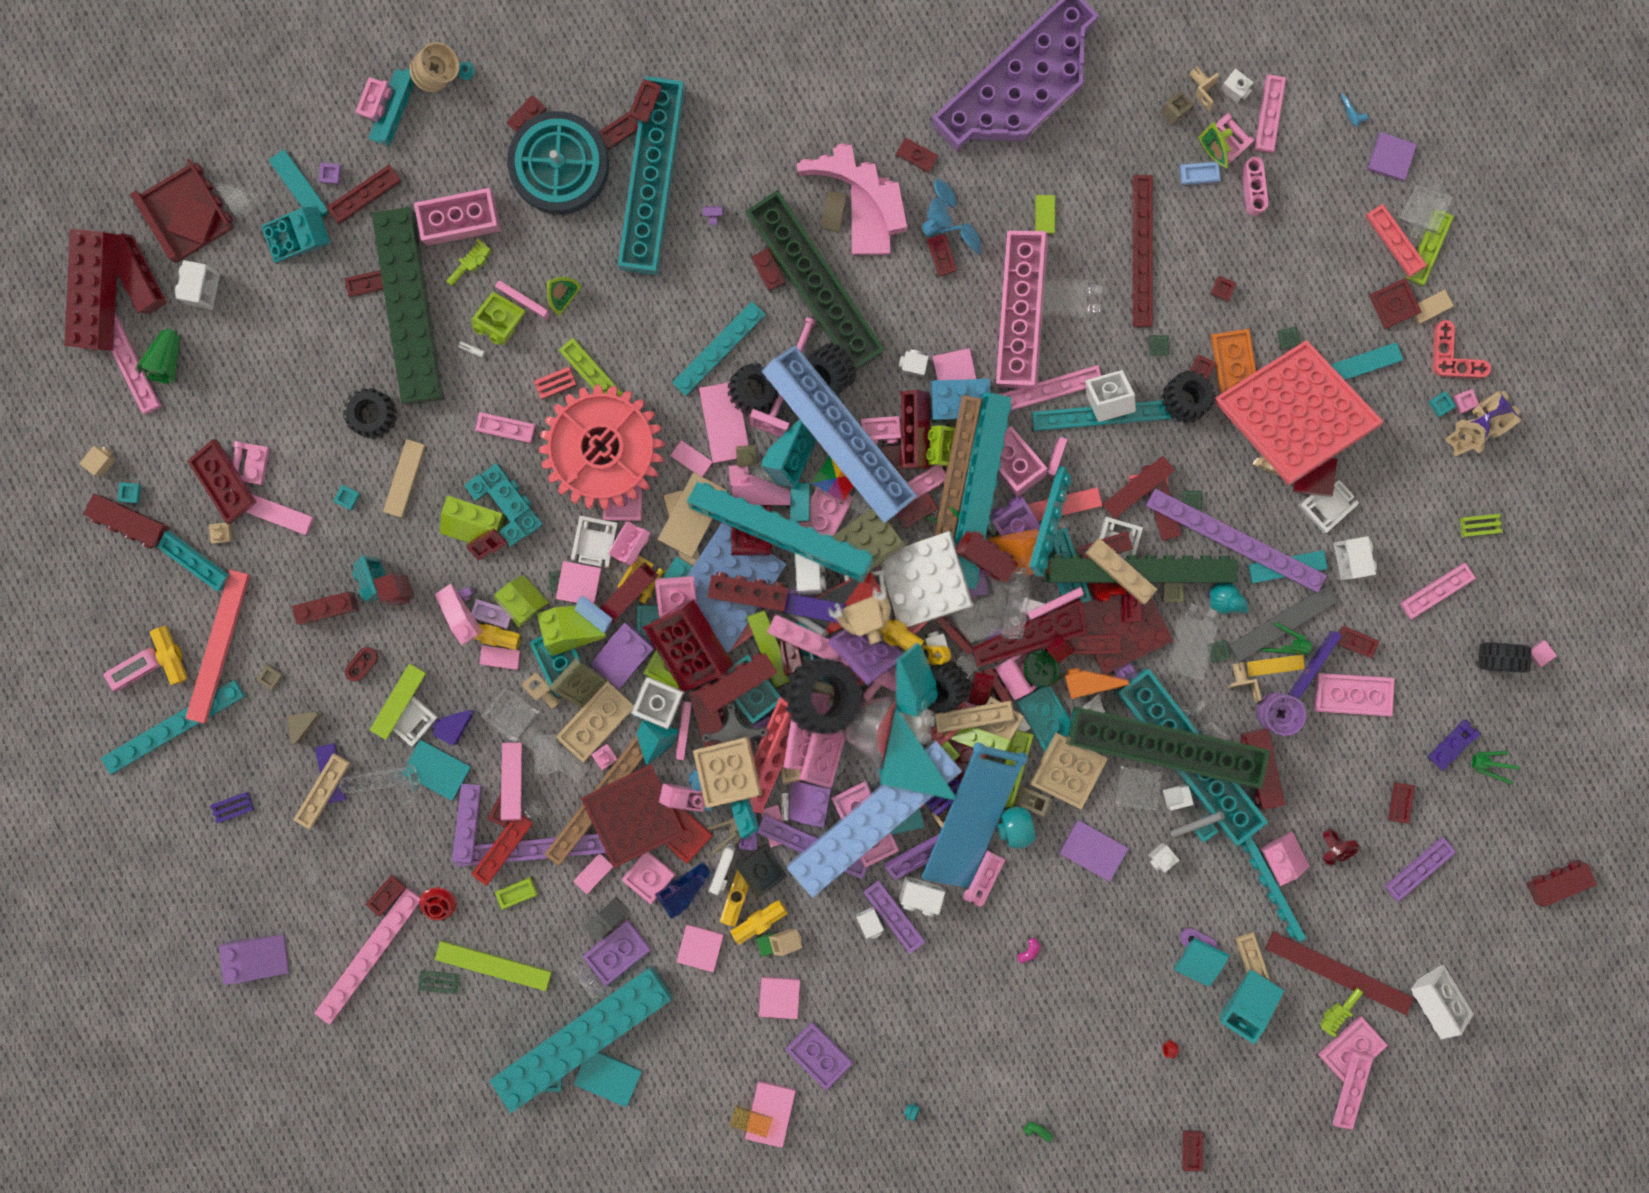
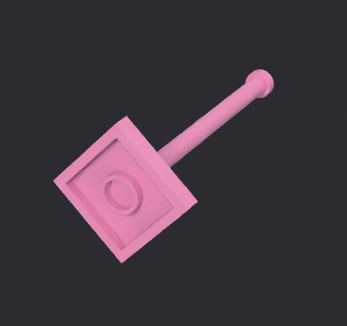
M805 319L806 324L797 344L801 352L804 350L812 327L816 325L814 319ZM779 392L769 415L754 409L752 410L750 426L781 437L789 430V423L776 418L784 400Z

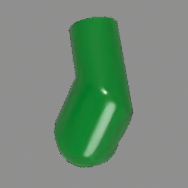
M1031 1121L1024 1127V1131L1029 1136L1035 1132L1046 1142H1050L1053 1139V1134L1037 1123Z

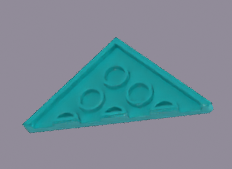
M895 709L880 784L955 800V795L899 710Z

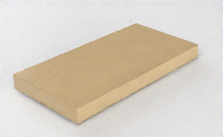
M694 472L658 538V541L692 558L712 518L689 509L687 499L697 482H700L702 484L708 483L716 490L727 491Z
M607 681L561 730L556 738L580 761L585 763L591 754L632 712L635 705L613 684Z

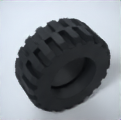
M812 659L811 661L803 662L802 666H797L794 669L795 674H790L788 677L789 685L785 684L784 689L787 691V696H784V702L788 704L785 708L787 713L792 714L790 719L793 723H798L797 726L800 729L810 733L835 734L839 733L840 730L848 728V723L854 722L856 719L855 713H859L861 709L858 706L859 702H862V696H860L862 688L861 685L857 684V681H859L857 675L852 674L853 670L849 666H845V663L835 661V659ZM821 678L827 679L834 691L833 704L824 715L817 712L812 702L813 688Z

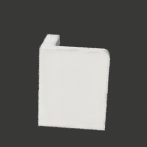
M1184 784L1163 790L1166 806L1169 810L1194 805L1188 785Z

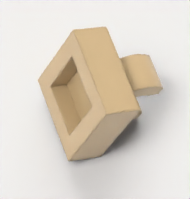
M209 524L211 544L232 542L231 524Z

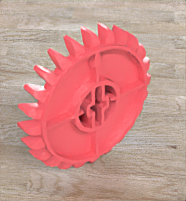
M595 385L593 394L590 395L584 387L580 388V398L575 399L570 394L566 395L568 405L564 408L556 404L554 409L558 416L545 419V422L551 426L550 431H542L540 433V437L547 440L548 445L541 446L539 452L549 455V458L542 463V468H553L554 471L548 477L549 482L562 481L558 489L561 495L566 494L570 489L573 490L571 501L575 504L580 501L582 496H585V504L588 509H592L595 500L599 499L602 509L608 510L610 498H613L619 507H624L623 494L626 493L636 501L638 500L635 490L637 485L645 490L650 489L649 484L644 479L645 475L651 477L659 476L658 472L651 467V463L664 462L662 456L654 453V449L664 447L665 443L662 440L653 439V435L661 432L662 427L660 425L648 424L656 416L653 411L641 413L640 411L645 406V401L639 399L631 404L632 392L626 391L621 397H618L616 386H611L607 394H604L602 387ZM605 431L600 437L598 435H595L599 432ZM589 442V445L591 447L587 450V444ZM603 443L608 448L607 452L603 453L597 448L598 445ZM619 445V452L615 457L616 451L614 449ZM605 459L608 461L613 459L610 463L601 465Z

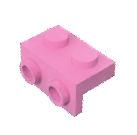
M371 77L368 78L356 109L357 115L376 122L380 121V118L385 115L387 100H390L393 93L392 86L388 81L384 80L382 82Z
M899 416L861 419V427L876 445L880 441H886V444L898 443L897 440L902 438Z
M627 521L608 554L621 563L632 566L637 561L642 547L647 544L650 532Z

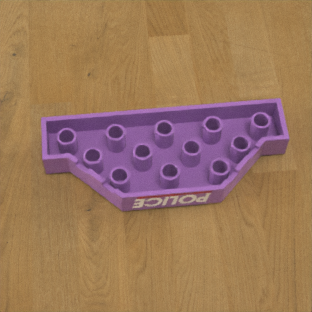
M1059 0L932 117L931 125L956 152L970 139L1025 141L1080 90L1083 84L1085 33L1096 24L1099 15L1085 0Z

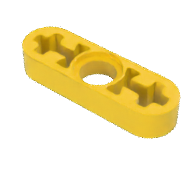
M922 644L921 646L923 652L926 649L929 653L928 659L926 658L928 664L940 665L949 662L951 659V652L946 646Z

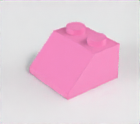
M1033 651L1007 658L994 667L1014 700L1037 688L1028 681L1023 669L1024 660Z
M1293 832L1258 848L1279 886L1298 878L1310 867Z

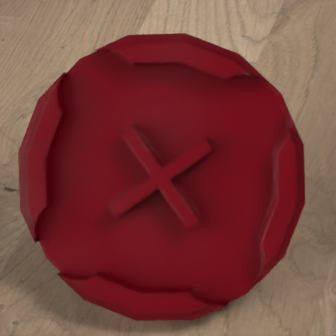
M1329 828L1323 832V837L1331 850L1325 853L1322 860L1325 865L1334 866L1336 864L1335 861L1344 862L1354 856L1361 846L1356 840L1343 843L1337 832Z

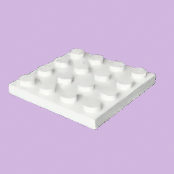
M949 531L905 546L880 564L882 571H884V579L896 620L905 624L907 628L973 606L960 560L955 552L956 547L952 533Z

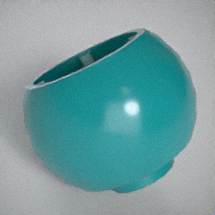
M1019 806L1011 807L1001 814V823L997 824L1001 841L1006 840L1007 845L1014 849H1024L1034 843L1036 834L1028 809Z

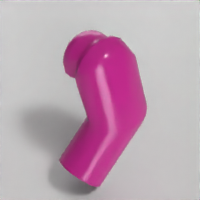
M1036 938L1029 939L1028 950L1017 955L1020 964L1036 958L1041 948Z

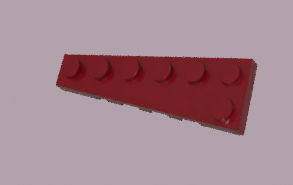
M1076 598L972 647L977 667L1050 646L1061 637L1066 641L1088 634L1082 600Z

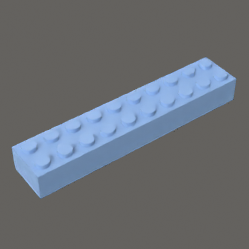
M796 345L774 358L762 370L766 378L884 523L917 497L915 492Z
M936 740L924 748L947 784L962 772ZM886 785L879 786L788 864L787 869L813 898L933 795Z

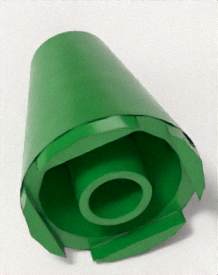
M172 329L161 330L137 363L135 370L139 374L141 372L146 373V378L163 384H168L170 381L171 384H174L180 346L178 333Z

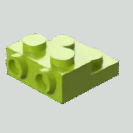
M492 291L472 317L473 330L479 335L486 334L494 344L499 345L501 343L505 346L514 334L515 327L525 316L526 310Z
M931 426V430L928 432L930 449L926 452L929 465L948 466L955 428Z

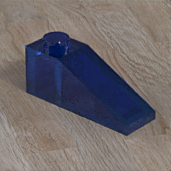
M704 862L655 894L670 919L679 916L688 908L711 873Z

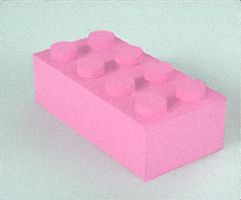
M490 188L414 203L421 241L426 246L501 231L495 196Z

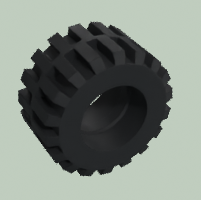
M826 343L808 356L807 360L835 395H838L855 382L857 376L855 373V363L850 358L849 353L843 347L840 348L838 344Z
M749 363L747 366L744 365L730 378V383H728L727 387L730 388L727 392L728 396H731L730 402L731 404H736L735 408L737 410L739 408L742 409V413L749 412L751 414L753 409L759 412L765 411L778 397L776 388L762 372L766 367H761L762 364L757 363L754 365V363ZM753 379L761 385L762 396L760 399H753L746 394L744 390L745 380Z
M1189 370L1179 373L1167 383L1163 389L1164 392L1161 394V398L1164 399L1162 406L1166 407L1164 409L1165 412H1169L1171 414L1169 417L1172 419L1175 417L1177 422L1183 420V423L1188 424L1189 422L1193 423L1199 420L1211 410L1212 405L1215 403L1213 398L1216 396V393L1212 391L1214 389L1213 384H1209L1210 380L1208 378L1205 379L1204 374H1197V371L1194 370L1191 373ZM1182 390L1192 395L1194 404L1184 398Z
M362 388L361 392L356 390L353 392L354 396L350 395L348 397L350 401L349 403L345 402L344 406L347 409L343 410V414L346 415L344 420L349 424L348 427L353 432L366 438L376 439V437H384V433H390L388 430L390 427L394 428L395 425L392 423L393 420L397 421V416H395L397 409L393 407L395 404L390 400V397L373 388H369V390ZM370 403H376L379 408L378 418L373 423L365 424L362 420L364 407Z
M1484 642L1479 645L1478 668L1503 672L1531 671L1532 647L1522 644Z
M954 661L940 665L932 664L930 669L936 681L938 695L936 701L928 707L930 709L934 708L935 712H951L969 696L971 687L968 686L970 679H967L968 674L964 673L961 666L958 667ZM940 681L946 685L948 691L941 686Z

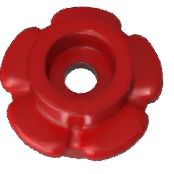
M1173 1040L1163 1043L1162 1050L1164 1056L1175 1059L1176 1055L1179 1054L1177 1043H1174Z

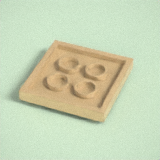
M1055 732L1030 784L1082 810L1108 758L1095 751L1065 744L1067 737Z
M749 737L693 750L706 808L762 795Z

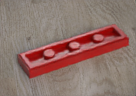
M522 813L521 820H511L471 875L488 886L534 822Z

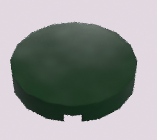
M1035 650L1027 655L1024 660L1023 669L1025 676L1036 687H1050L1060 677L1059 663L1046 650Z

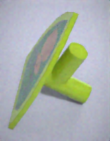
M1212 122L1198 138L1209 156L1219 165L1228 168L1227 153L1231 149L1225 139L1232 136L1233 132L1228 128L1220 133L1216 124Z
M557 277L547 282V300L551 309L560 316L582 285L570 277Z

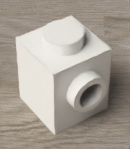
M1235 68L1219 90L1238 103L1241 98L1245 100L1252 90L1249 87L1253 84V81Z
M917 350L906 351L905 356H901L899 367L902 368L901 373L923 378L929 356L921 355V352Z
M1161 843L1148 854L1152 859L1150 861L1151 865L1157 871L1160 869L1164 873L1179 861L1171 849L1164 843Z

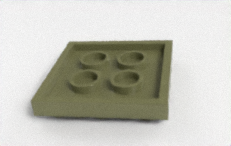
M872 508L833 535L841 543L848 542L855 549H864L870 552L873 556V565L870 571L905 546L889 522L886 521L884 523Z

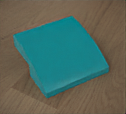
M1193 938L1186 946L1184 955L1175 964L1174 970L1209 987L1223 969L1229 954Z

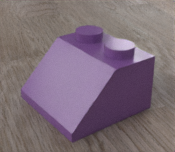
M802 781L792 783L788 807L789 819L804 824L824 827L831 788Z

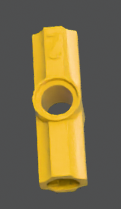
M889 619L886 627L878 630L886 643L892 646L898 645L905 650L910 649L916 643L922 646L924 640L909 632L905 624L898 620L891 621Z
M478 623L483 633L474 639L480 640L484 644L498 645L517 650L521 634L503 630L500 627L486 623L485 625Z
M162 626L150 631L157 650L155 653L156 659L164 667L170 685L188 680L181 661L183 658L181 650L174 644L168 626Z
M738 869L720 918V922L734 927L736 926L749 888ZM739 891L742 894V899L735 901L731 894Z
M778 899L766 908L759 909L748 916L747 920L731 929L730 932L734 940L740 945L755 934L759 935L771 927V924L787 915L788 912L780 899Z

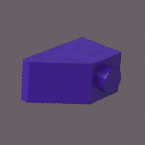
M471 709L443 717L441 720L438 719L433 726L435 731L432 735L452 746L457 745L475 711Z

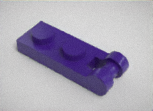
M1467 719L1463 720L1427 756L1441 771H1444L1473 740L1480 736V732L1477 729H1473ZM1463 731L1468 734L1465 738L1461 735Z

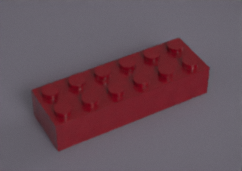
M70 229L64 346L113 351L119 234Z

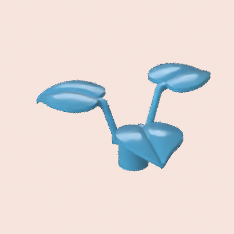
M937 178L934 182V188L938 197L934 198L930 204L927 216L930 219L922 224L923 232L926 236L931 237L938 232L942 234L959 229L964 241L980 255V237L972 225L965 223L963 226L951 227L953 221L949 211H947L948 205L951 208L956 206V196L952 188L945 181Z

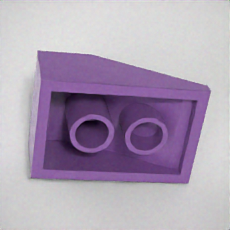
M626 622L612 636L590 665L619 690L651 655L655 647L630 622Z
M284 934L229 941L219 946L224 985L289 973Z

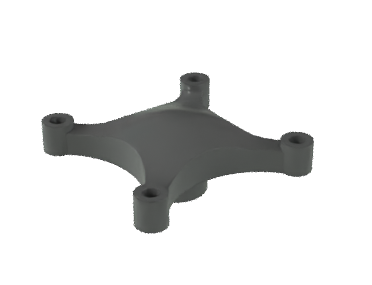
M729 702L727 706L729 711L727 724L717 732H705L702 739L705 742L719 740L725 743L745 737L750 739L757 735L766 736L768 729L766 727L751 728L743 724L736 715L735 703Z

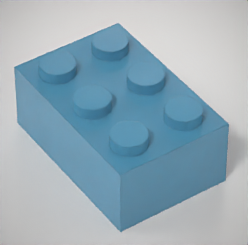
M990 379L930 381L931 420L957 419L961 396L965 395L982 399V393H990Z

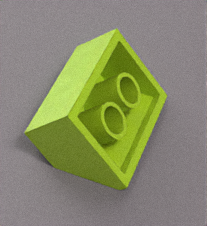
M447 495L441 512L439 533L469 543L493 528L497 532L500 531L506 515Z

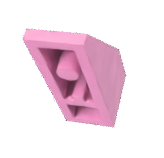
M733 475V497L744 498L752 505H790L789 490L753 475Z
M452 583L435 594L450 629L461 645L483 633V630Z

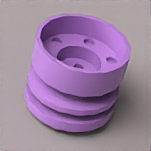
M1273 692L1264 696L1262 701L1259 702L1257 718L1265 729H1269V731L1282 736H1289L1297 733L1304 726L1306 710L1303 703L1297 698L1281 692ZM1277 709L1281 710L1279 712L1280 716H1276L1278 714Z

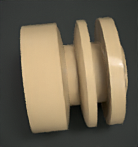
M439 42L427 44L410 63V75L413 82L420 89L432 93L441 91L457 76L459 71V60L456 53L449 46Z

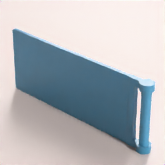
M975 743L973 747L974 752L922 875L923 880L965 888L970 887L1022 766L1027 762V755L1025 753L1019 752L1017 754L987 747L983 743ZM987 754L1013 760L1016 763L1013 766L980 758V755Z

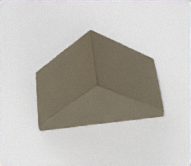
M1181 91L1164 104L1160 113L1173 126L1194 104Z
M828 191L824 204L821 229L840 231L847 194Z
M317 711L288 715L291 743L293 745L300 744L323 713Z
M1021 786L1014 804L1046 817L1052 798Z

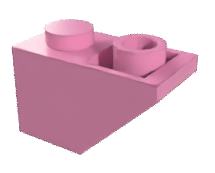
M663 783L660 803L672 808L704 811L705 802L701 790Z

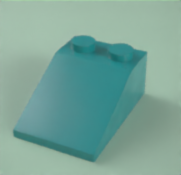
M799 419L768 449L763 457L761 466L776 484L796 488L817 440L801 419Z
M361 556L353 564L354 571L352 573L354 579L359 582L361 598L365 599V602H372L380 599L374 579L385 576L379 558Z
M542 636L529 642L549 686L576 658L583 662L576 648L551 656L544 645Z
M919 643L914 644L897 658L896 710L915 717L935 702L938 695L936 681Z

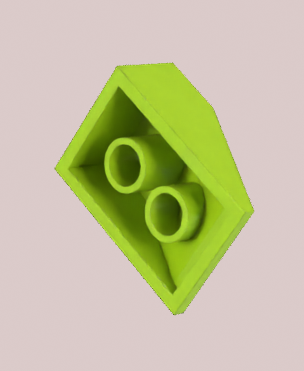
M576 606L555 607L537 613L544 645L551 656L606 638V633L601 632L576 612Z

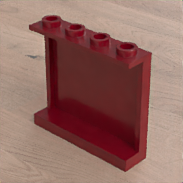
M187 159L189 165L143 193L137 190L130 193L168 259L175 263L234 229L231 223L234 221L232 216L222 208L224 203L218 195H214L212 183L202 175L204 173L203 168L198 162L194 163L190 159ZM180 195L215 207L218 211L205 245L167 231Z

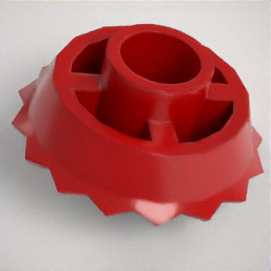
M430 888L420 896V910L431 920L446 919L456 911V897L452 895V892L447 891L446 888Z

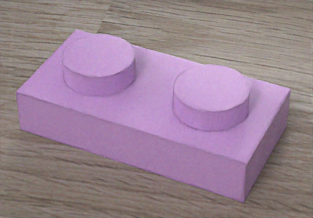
M476 599L471 612L476 621L508 629L511 618L500 606Z

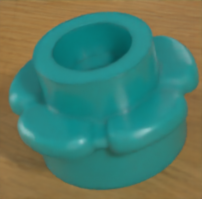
M468 61L466 63H459L457 76L463 80H470L475 74L473 64Z
M915 1102L912 1105L908 1104L904 1115L907 1116V1121L911 1120L914 1122L918 1115L920 1107L915 1105Z

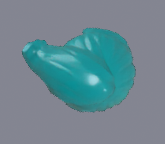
M1218 583L1210 588L1208 593L1210 607L1220 614H1246L1249 612L1247 599L1241 596L1236 585L1232 583Z

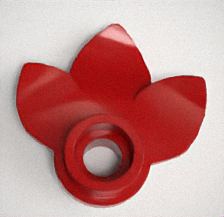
M1089 583L1091 592L1098 599L1106 602L1109 601L1110 595L1126 594L1125 588L1119 583Z

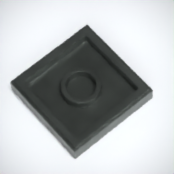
M766 844L736 866L756 898H760L787 877Z

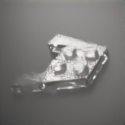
M989 576L994 596L972 602V607L949 614L969 643L1007 631L1006 583L997 582Z

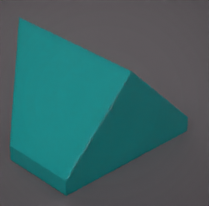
M642 719L636 735L646 766L673 746L679 734L678 729L672 727L667 729Z

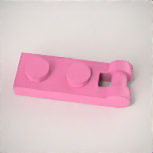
M987 851L969 889L964 892L963 899L973 902L976 906H983L1005 859Z

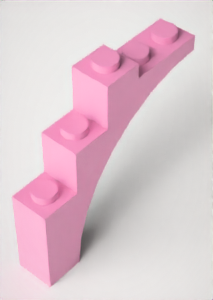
M839 144L836 148H833L834 156L823 155L816 160L803 159L800 163H797L799 176H829L843 180L859 189L878 209L888 235L907 232L899 183L887 181L879 186L875 163L865 162L856 167L852 145Z

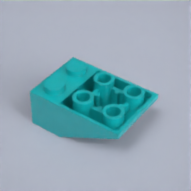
M318 206L302 207L261 226L274 263L331 244Z
M1250 969L1219 1014L1220 1023L1255 1044L1272 1017L1284 993V989Z

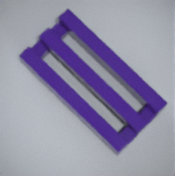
M955 777L947 785L952 792H955L961 783ZM933 795L926 803L936 816H939L953 804L954 800L949 799L938 809L936 807L947 798L940 797L937 799L939 796Z
M249 792L210 805V808L213 809V816L216 817V824L255 810ZM243 797L246 798V801L237 803L221 810H218L217 808L221 805L230 803ZM248 804L249 808L224 816L222 818L220 816V814Z

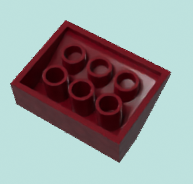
M694 599L643 627L679 688L684 692L722 676L734 665Z

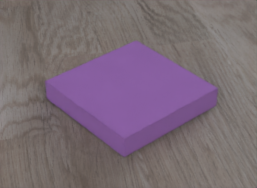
M1380 132L1367 170L1403 182L1406 179L1417 144Z

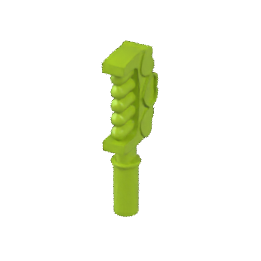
M479 239L476 240L475 247H472V250L466 254V257H463V259L459 258L462 264L446 280L451 286L467 269L470 272H474L486 263V258L489 257L491 250Z
M1356 988L1343 1006L1340 1003H1336L1331 1009H1327L1320 1023L1321 1028L1328 1034L1336 1037L1337 1034L1335 1032L1346 1020L1345 1018H1348V1016L1352 1017L1353 1014L1349 1010L1354 1007L1353 1005L1364 992Z

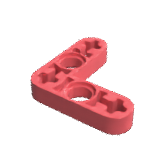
M1443 320L1435 326L1433 371L1437 376L1483 378L1490 374L1491 365L1485 360L1454 358L1455 327L1451 321ZM1444 325H1445V328H1447V329L1449 330L1448 332L1445 333V337H1444V331L1441 330V327H1443ZM1441 343L1448 346V352L1445 354L1439 350ZM1443 363L1444 366H1452V369L1442 370V368H1439V365ZM1459 363L1466 366L1465 373H1460L1457 370ZM1479 366L1485 368L1484 372H1480V370L1472 371V368H1477Z

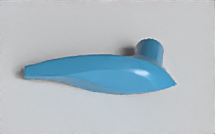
M1341 94L1350 121L1356 127L1359 125V122L1367 121L1368 115L1366 113L1358 115L1347 97Z

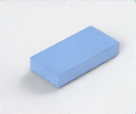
M1217 162L1180 165L1181 185L1220 182L1221 180L1220 168Z
M581 596L578 599L575 611L601 632L605 633L609 629L612 618L586 597Z

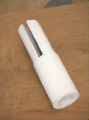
M464 342L459 343L461 344L459 348L481 358L484 357V350Z
M781 793L782 820L784 821L789 820V793Z

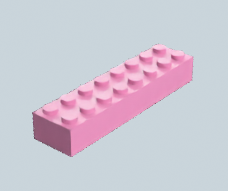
M1007 231L996 384L999 388L1037 389L1048 235L1046 231Z

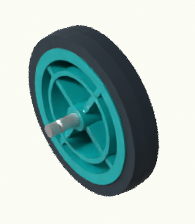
M552 111L531 118L519 128L509 146L507 166L511 182L523 200L542 212L565 215L584 209L600 195L609 174V156L603 138L588 121L572 113Z

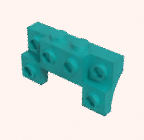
M497 463L464 485L475 501L489 493L509 519L510 523L498 532L510 547L544 525L529 506L532 504L526 495L522 496L518 491L520 489L519 485L514 479L510 480Z

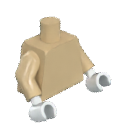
M882 586L881 593L877 592L875 587L873 597L843 608V612H841L838 603L835 604L838 609L837 611H832L829 607L830 615L836 618L840 625L852 635L861 637L867 634L871 645L882 641L878 630L886 627L891 610L885 586Z

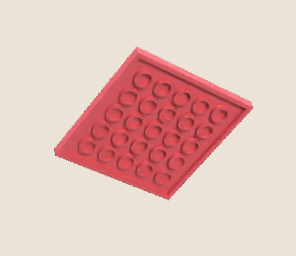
M1307 340L1215 398L1217 406L1288 485L1374 431L1383 423V420Z

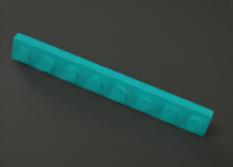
M233 680L216 690L208 718L246 697L237 680ZM188 706L101 757V760L109 774H114L201 722L186 719Z

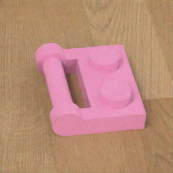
M1227 113L1216 124L1219 132L1221 133L1226 130L1223 126L1226 124L1243 142L1240 144L1233 136L1225 139L1231 149L1227 153L1228 163L1230 164L1254 139L1251 136L1249 137L1232 120L1230 113Z
M234 441L233 447H235L232 464L237 472H239L243 449L248 450L243 476L240 475L244 482L263 485L270 448Z

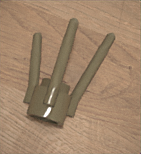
M734 817L731 820L706 828L709 831L730 825L729 833L731 835L712 851L713 854L721 850L735 837L737 838L732 843L733 846L742 839L740 838Z

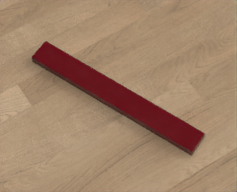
M1133 175V327H1153V175Z
M1272 931L1265 946L1266 950L1353 991L1359 988L1364 992L1362 995L1404 1015H1407L1414 1000V997L1274 931Z

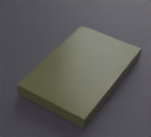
M576 658L549 687L555 693L583 708L608 680Z

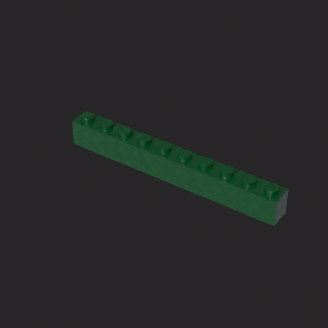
M1051 555V558L1048 559V567L1045 569V583H1118L1090 557L1089 559H1082V555H1070V558H1063V555ZM1126 555V559H1124L1150 583L1238 582L1237 559H1230V556H1219V559H1212V556L1206 555L1200 556V559H1194L1193 555H1184L1182 559H1175V555H1164L1163 559H1157V555H1145V559H1138V555Z

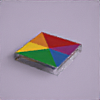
M829 455L810 484L813 488L842 505L854 488L851 481Z

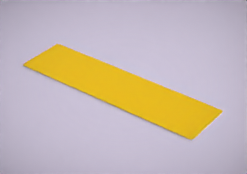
M1304 655L1247 662L1248 677L1305 669Z

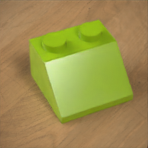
M524 575L512 580L494 595L495 602L519 628L549 604Z

